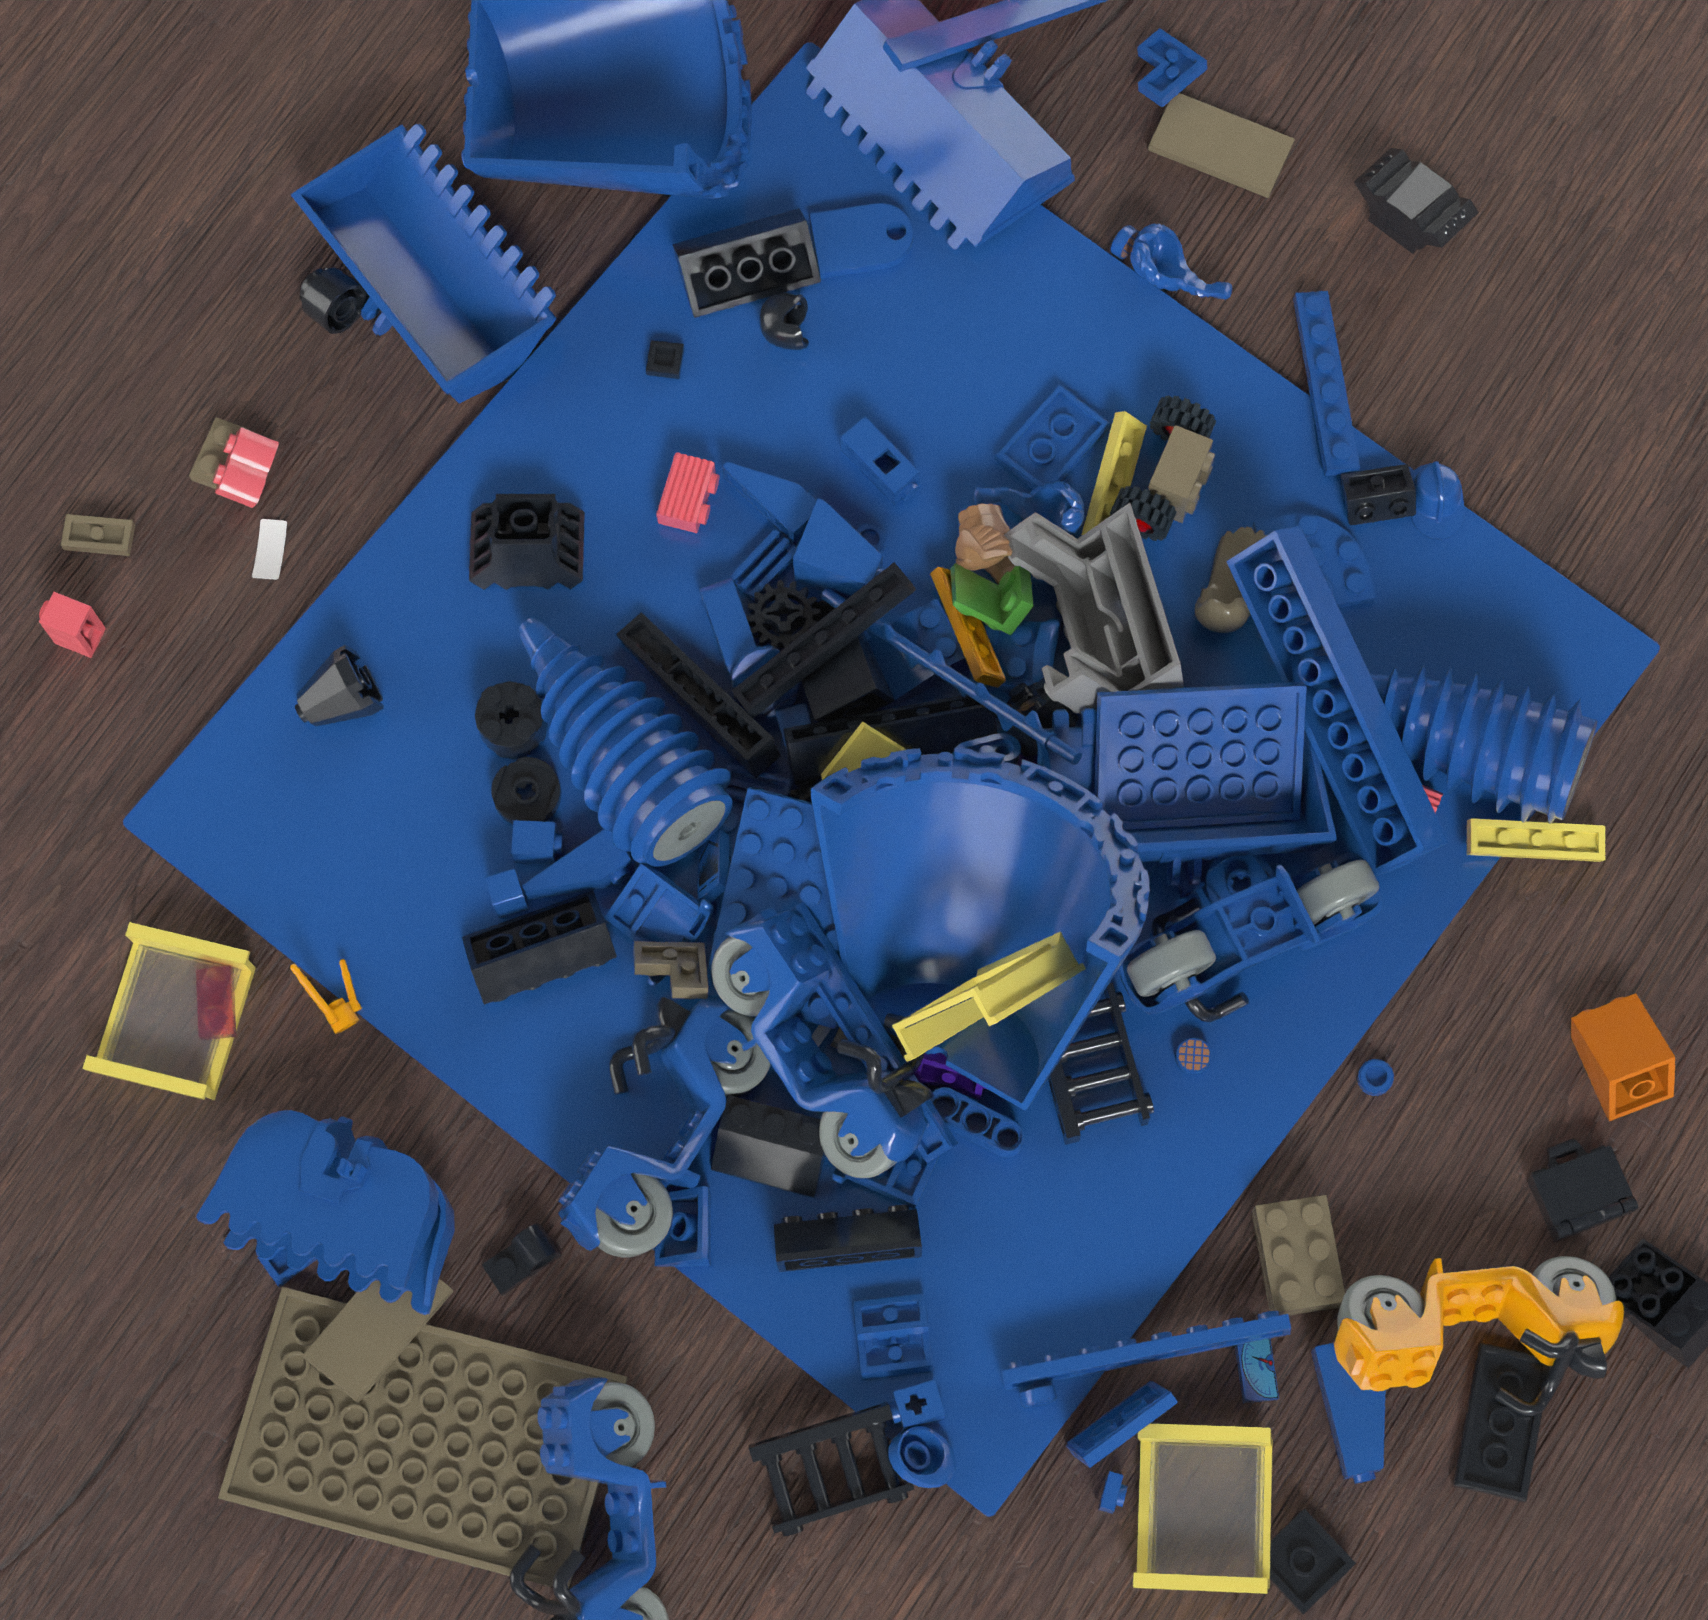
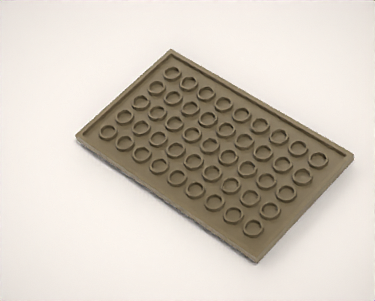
M282 1287L218 1498L510 1576L514 1564L526 1548L532 1545L541 1554L525 1574L524 1580L552 1587L556 1571L574 1549L579 1553L581 1552L599 1483L546 1472L540 1458V1449L543 1445V1430L538 1423V1410L541 1407V1400L553 1393V1387L565 1386L574 1380L607 1378V1382L627 1384L628 1377L425 1324L360 1402L357 1403L302 1356L347 1303ZM574 1574L567 1583L568 1589H571Z

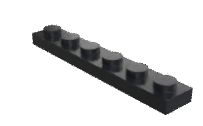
M895 562L892 563L731 691L748 714L755 718L917 589Z

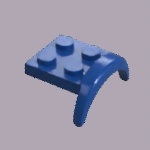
M1050 618L1046 622L1022 621L1011 635L1001 630H993L982 621L1006 679L998 688L983 684L987 690H1012L1020 683H1026L1029 686L1044 678L1042 672L1044 666L1048 665L1053 668L1058 638L1065 626L1063 618ZM970 671L968 679L978 685L980 682L974 680Z
M641 863L604 919L633 941L696 942L708 924L714 908L705 898L701 902L697 901L695 897L653 866ZM667 975L649 976L647 982L655 986Z
M916 1148L910 1157L904 1161L897 1162L891 1168L875 1177L856 1178L835 1168L832 1173V1180L843 1184L846 1179H849L915 1209L939 1156L926 1163Z

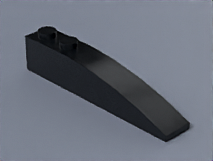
M642 612L616 634L617 638L667 692L755 779L781 757L774 738Z

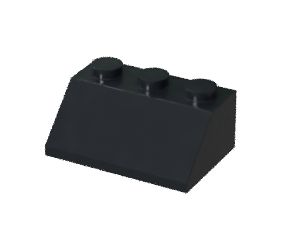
M728 1095L718 1130L711 1171L814 1198L826 1157L819 1137L821 1119Z

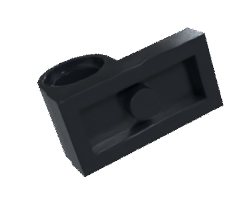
M540 1223L533 1224L521 1231L511 1240L512 1244L482 1264L502 1296L562 1256Z

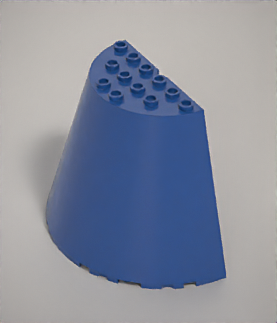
M472 0L471 11L468 12L470 24V38L467 39L469 64L465 69L466 78L472 86L467 87V93L464 95L466 106V121L463 122L465 149L461 153L465 168L470 169L481 177L707 199L730 195L729 189L739 186L742 180L741 173L745 172L747 166L746 161L740 162L741 155L748 154L750 151L752 126L750 80H743L741 75L742 65L748 64L743 44L740 19L732 21V18L737 17L735 6L729 5L728 0Z
M920 748L891 752L885 758L871 757L861 761V768L848 772V769L845 767L826 777L811 788V799L840 957L886 1031L898 1037L894 1029L884 1025V1020L888 1013L907 1017L976 977L978 969L1060 931L1077 963L1084 964L1085 970L998 1023L989 1026L983 1017L925 1052L928 1055L930 1053L944 1054L947 1058L946 1065L1026 1111L1037 1097L1141 933L1147 915L1150 890L1148 871L1144 870L1138 855L1136 840L1132 834L1123 830L1121 819L1115 813L1110 817L1102 809L1103 801L1084 787L1046 767L1023 759L1021 766L1004 762V754L988 752L981 754L974 752L972 749L955 748L954 754L941 752L940 754L921 755Z

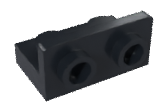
M1408 464L1341 474V486L1347 505L1349 525L1416 515V491Z

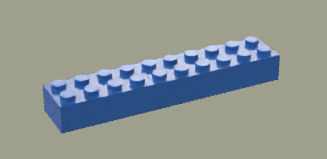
M1300 525L1275 530L1227 560L1230 571L1282 682H1303L1307 686L1305 732L1365 860L1369 863L1375 877L1397 870L1449 843Z

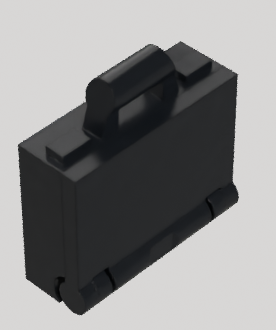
M1576 1139L1566 1140L1547 1148L1549 1169L1542 1168L1531 1173V1177L1527 1182L1554 1243L1629 1215L1638 1209V1203L1630 1190L1611 1145L1607 1147L1602 1145L1594 1148L1588 1154ZM1576 1153L1578 1158L1558 1165L1557 1159Z

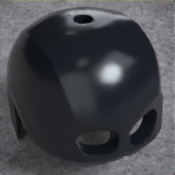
M780 293L769 297L764 302L760 311L759 325L764 338L770 344L789 350H802L808 347L809 341L803 338L802 331L799 328L808 311L807 300L803 295Z

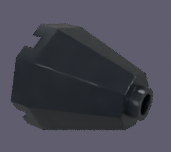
M343 645L333 651L296 694L298 704L295 705V709L304 723L309 721L314 726H321L371 716L384 709V705L381 703L383 696L372 673L366 665L361 667L356 664L355 661L360 659V656L349 646Z

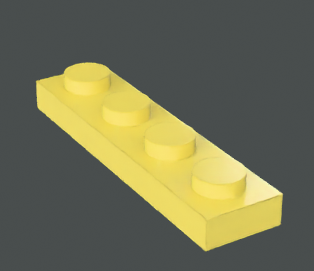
M1126 411L1115 412L1081 535H1084L1110 517L1111 509L1120 489L1131 486L1147 426Z
M1471 818L1467 820V855L1601 862L1605 860V826L1566 823L1549 824L1547 822L1528 821L1522 823V821Z

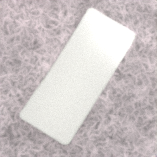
M261 519L252 573L253 578L274 580L279 578L286 538V521Z

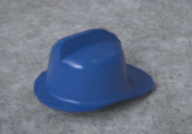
M1439 461L1421 465L1411 474L1416 491V515L1411 516L1413 524L1421 534L1430 539L1442 540L1449 538L1459 531L1464 522L1465 508L1460 480L1451 468L1439 464Z

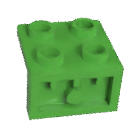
M956 563L950 569L953 606L960 613L966 616L972 615L985 622L993 630H1001L1011 635L1034 606L1031 574L1021 566H1015L1011 572L1007 571L1002 576L999 585Z

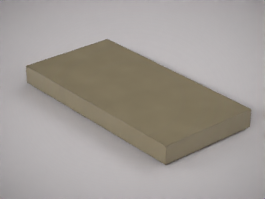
M1179 93L1169 101L1151 139L1148 151L1269 198L1294 145L1295 139Z
M441 1279L438 1280L430 1314L427 1315L420 1314L412 1308L411 1291L404 1292L397 1301L388 1303L380 1296V1281H373L366 1290L357 1292L302 1356L359 1403L453 1293V1290Z

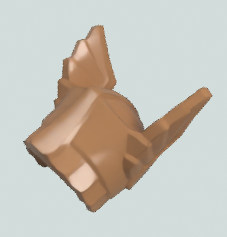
M981 503L969 506L958 515L960 526L955 548L956 564L971 571L985 569L999 585L1002 576L1007 571L1011 572L1015 567L1008 558L1012 554V549L1009 546V540L1004 536L1011 529L1005 522L999 505Z

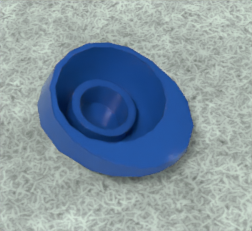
M915 1426L898 1433L891 1440L888 1448L889 1460L892 1468L902 1479L918 1487L935 1488L945 1485L953 1477L956 1471V1458L953 1449L947 1440L934 1430L925 1426Z

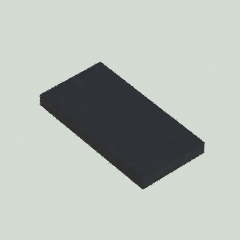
M1482 1342L1478 1344L1452 1486L1523 1503L1527 1502L1542 1412L1535 1416H1524L1497 1401L1495 1397L1501 1387H1504L1527 1402L1533 1401L1550 1371V1366L1541 1363L1530 1353Z

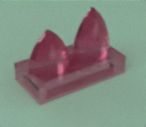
M231 966L196 969L199 1038L201 1040L236 1037L234 969Z

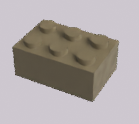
M1327 1195L1256 1205L1251 1213L1269 1311L1277 1310L1279 1315H1296L1340 1308L1345 1291Z

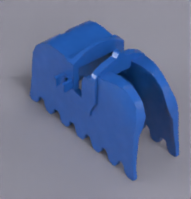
M283 1110L268 1114L249 1126L237 1141L213 1189L197 1213L196 1218L203 1224H213L222 1214L229 1213V1228L231 1231L224 1240L227 1248L239 1250L249 1240L256 1239L255 1251L262 1260L269 1261L280 1250L286 1249L288 1252L287 1265L294 1271L304 1269L311 1260H318L317 1273L324 1281H332L336 1279L341 1271L348 1270L350 1273L348 1283L355 1292H362L373 1281H380L379 1293L384 1301L393 1303L404 1292L411 1291L412 1308L420 1314H430L438 1280L455 1232L454 1210L447 1195L424 1168L410 1156L387 1149L384 1142L377 1137L363 1136L357 1138L355 1142L351 1130L353 1121L342 1116L338 1120L329 1118L319 1122L303 1113Z

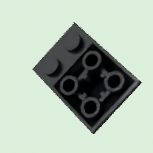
M1642 1239L1608 1277L1614 1287L1616 1301L1622 1302L1625 1318L1660 1349L1689 1368L1708 1347V1283L1651 1243Z

